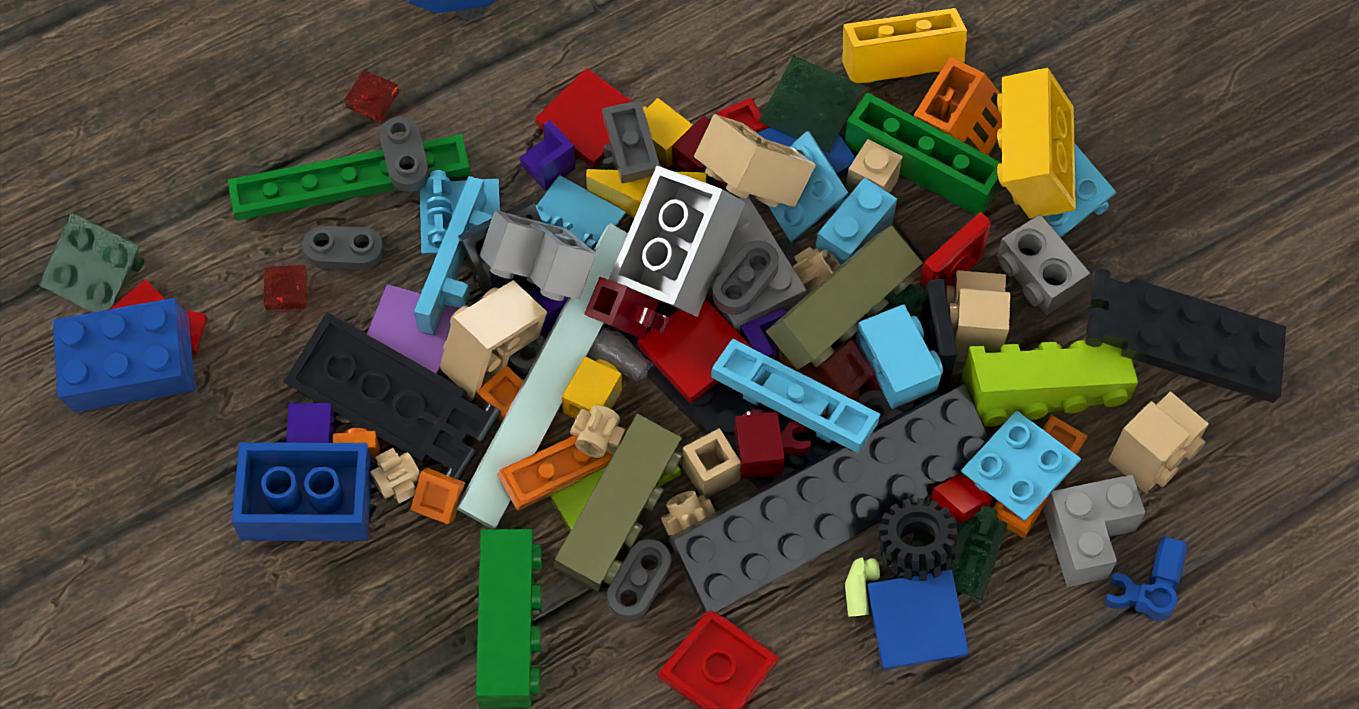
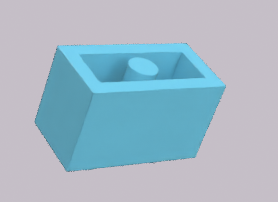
M864 178L817 233L816 248L819 247L821 251L826 249L832 252L841 266L872 237L892 224L897 198L867 178Z
M904 304L858 323L859 331L856 334V342L891 409L937 391L941 374L943 373L942 363L934 350H928L923 340L924 331L919 319L916 316L911 317Z

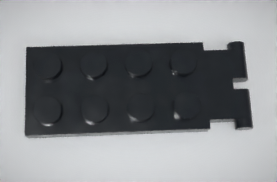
M1106 269L1094 271L1090 304L1095 308L1089 310L1085 340L1088 346L1099 347L1102 343L1118 347L1122 349L1121 356L1271 403H1274L1281 397L1286 326L1138 279L1132 284L1110 278L1111 273Z
M328 312L324 315L284 380V383L318 403H331L335 413L361 428L375 431L378 438L404 453L408 452L411 457L423 464H426L430 457L448 468L445 475L461 480L477 453L476 450L466 445L469 437L471 436L483 443L501 413V410L489 403L485 405L484 409L465 400L468 393L463 388Z

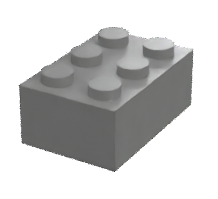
M656 166L609 280L628 286L661 303L697 317L745 202L721 188Z
M749 197L748 199L738 198L745 202V205L706 295V299L739 334L741 325L783 307L788 312L806 296L804 285ZM759 240L771 244L779 256L778 271L773 280L747 311L731 315L719 310L713 301V285L716 278L746 243ZM754 263L751 265V267L755 270H761L764 268V266L761 263ZM731 292L726 295L729 299L736 300L741 297L738 293Z

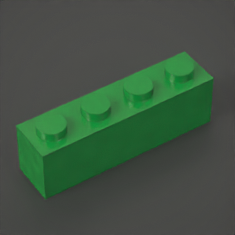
M868 92L847 121L844 142L848 148L859 153L867 139L903 156L899 175L974 215H978L980 212L984 214L1000 189L1001 184L998 179L997 166L1001 162Z
M481 529L476 698L479 709L532 708V694H540V667H532L533 652L541 651V627L533 626V610H541V584H534V570L542 569V544H534L532 529Z

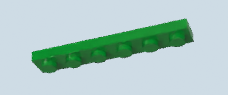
M462 134L422 142L428 163L429 177L430 173L435 170L444 171L449 179L470 175ZM382 149L228 179L232 209L236 221L397 190L390 181ZM404 165L402 169L409 170L413 168L414 165Z

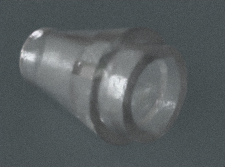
M605 328L596 337L590 348L589 354L595 358V361L602 359L611 363L622 375L632 378L638 383L642 382L648 375V371L645 368L650 370L652 367V362L646 359L619 330L612 331L609 328Z

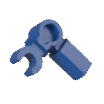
M1168 537L1161 538L1158 542L1150 575V582L1153 584L1142 582L1141 585H1137L1125 574L1114 573L1112 574L1110 584L1121 587L1125 594L1122 596L1107 594L1105 604L1113 609H1123L1127 606L1135 607L1136 612L1144 613L1153 621L1161 622L1169 619L1177 603V594L1174 589L1179 587L1188 545L1184 541Z

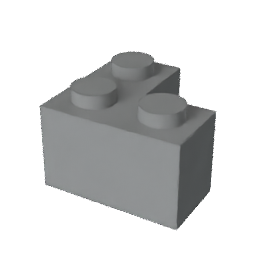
M495 210L479 256L491 267L490 271L493 274L508 279H513L514 274L525 276L527 281L541 288L540 293L543 296L563 301L565 296L580 300L596 253L567 228Z
M1133 474L1059 489L1050 493L1043 511L1066 586L1072 587L1109 578L1117 563L1109 537L1135 532L1145 515Z

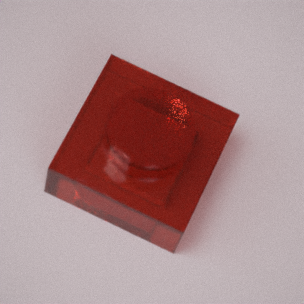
M363 70L344 99L346 108L381 122L399 94L398 85Z
M305 265L265 267L264 306L266 310L307 308V269Z
M852 340L844 342L829 358L816 367L831 389L846 397H849L876 374Z

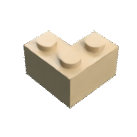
M717 114L713 115L694 155L698 161L707 167L705 170L706 174L714 179L728 183L726 189L729 192L744 199H748L750 194L755 195L759 201L772 207H777L779 203L795 207L816 166L815 163L796 149L766 140L744 123Z
M957 270L954 284L946 285V296L957 350L955 362L966 361L970 346H984L986 353L1001 352L1000 347L1005 344L1009 332L1010 292H1005L1006 274Z
M514 280L499 289L497 287L490 289L480 301L470 307L465 305L459 308L451 317V327L448 338L443 345L444 352L439 368L457 386L463 388L472 400L477 397L476 391L507 365L512 354L539 338L547 311Z
M1170 391L1157 404L1150 401L1123 428L1108 461L1125 476L1133 474L1136 485L1147 494L1156 484L1164 487L1179 470L1177 466L1185 457L1188 460L1192 459L1206 443L1201 437L1209 423Z

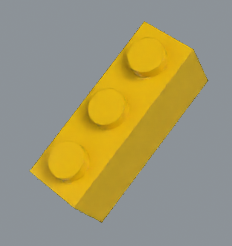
M956 8L843 24L842 62L852 85L859 83L867 84L893 78H907L913 75L933 72L940 73L949 57L964 63L967 29Z

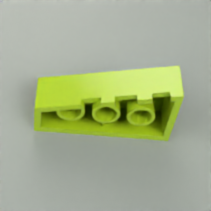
M1085 340L1074 342L1070 345L1069 349H1062L1061 345L1057 344V342H1043L1032 351H1020L1019 344H1006L1000 347L1001 352L986 353L984 346H970L960 383L965 384L982 424L986 427H994L1005 423L1016 411H1019L1029 420H1036L1051 412L1064 410L1065 413L1073 414L1087 409L1088 406L1104 404L1106 407H1116L1131 399L1138 384L1132 359L1121 356V348L1102 343L1099 347H1091L1085 343Z

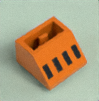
M949 57L913 117L989 156L998 142L997 131L999 128H1002V116L997 105V96L1001 93L985 73Z

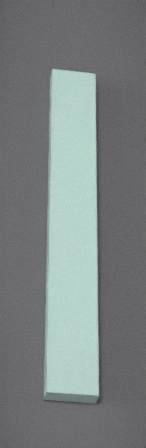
M612 223L606 226L593 250L596 255L580 300L568 297L456 508L491 529L497 527L511 500L497 476L499 470L535 454L562 403V394L584 356L589 352L603 323L584 315L599 277L609 280L628 234Z

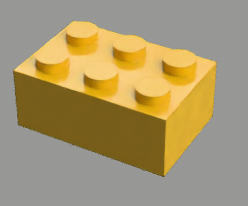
M1049 68L1002 77V93L997 96L998 110L1002 116V128H999L997 131L998 144L1002 151V163H999L997 166L998 179L1001 186L1008 189L1015 205H1020L1029 219L1035 218L1039 214L1041 216L1075 211L1074 106Z

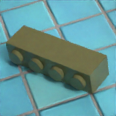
M890 225L872 237L766 330V333L797 370L810 362L817 367L835 352L831 345L838 338L843 343L859 331L858 321L865 314L869 318L873 317L888 304V301L884 298L892 290L895 294H898L915 280L911 273L922 262L895 228Z
M637 413L554 559L553 568L597 592L603 582L609 585L612 583L623 562L617 560L623 546L626 545L632 548L643 528V525L637 523L643 510L647 509L652 512L664 490L657 486L663 474L666 472L672 476L683 456V453L678 451L682 437Z

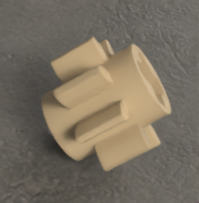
M808 247L794 256L797 264L793 266V269L804 285L807 295L833 273L840 264L829 250L824 249L821 251L819 247L813 250L811 247Z
M595 405L591 408L590 412L581 409L570 434L577 436L575 446L578 450L590 457L602 458L606 451L611 454L615 453L626 430L618 427L620 417L615 411L605 406Z
M394 448L376 456L378 467L370 471V474L383 499L385 500L393 495L398 503H401L413 497L415 494L414 484L418 482L420 472L411 455L407 452L399 456Z
M686 491L674 496L667 502L666 506L670 513L662 516L661 520L668 535L673 536L714 514L715 509L710 499L706 500L704 495L697 497L696 492Z

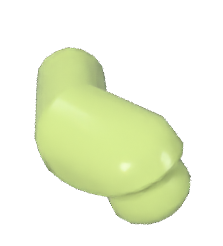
M863 557L858 558L851 566L845 582L848 617L870 615L866 581H876L880 578L879 562L874 558L863 560Z

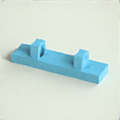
M470 176L467 178L414 310L418 331L434 335L446 305L458 308L467 305L470 297L469 286L456 280L466 255L458 235L493 217L483 213L487 197L484 192V180Z
M735 339L730 341L711 370V378L742 393L743 399L755 405L761 403L816 431V436L828 443H831L833 440L858 454L879 422L880 414ZM828 407V412L825 419L822 417V415Z

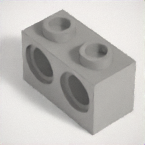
M1041 214L1001 240L997 255L1000 267L1005 274L1015 277L1023 287V293L1029 303L1035 307L1039 306L1045 315L1050 314L1084 292L1091 273ZM1020 249L1032 250L1036 255H1025ZM1053 278L1061 285H1050L1044 279Z

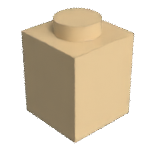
M867 139L848 169L846 183L848 194H851L864 178H867L890 194L898 181L903 156Z
M720 428L683 447L682 467L700 496L704 495L707 499L739 482L741 461Z

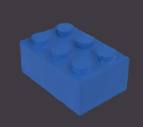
M175 298L53 319L58 398L74 413L195 391L189 315Z
M239 442L232 524L240 540L368 541L372 484L370 471L373 469V461L367 443Z

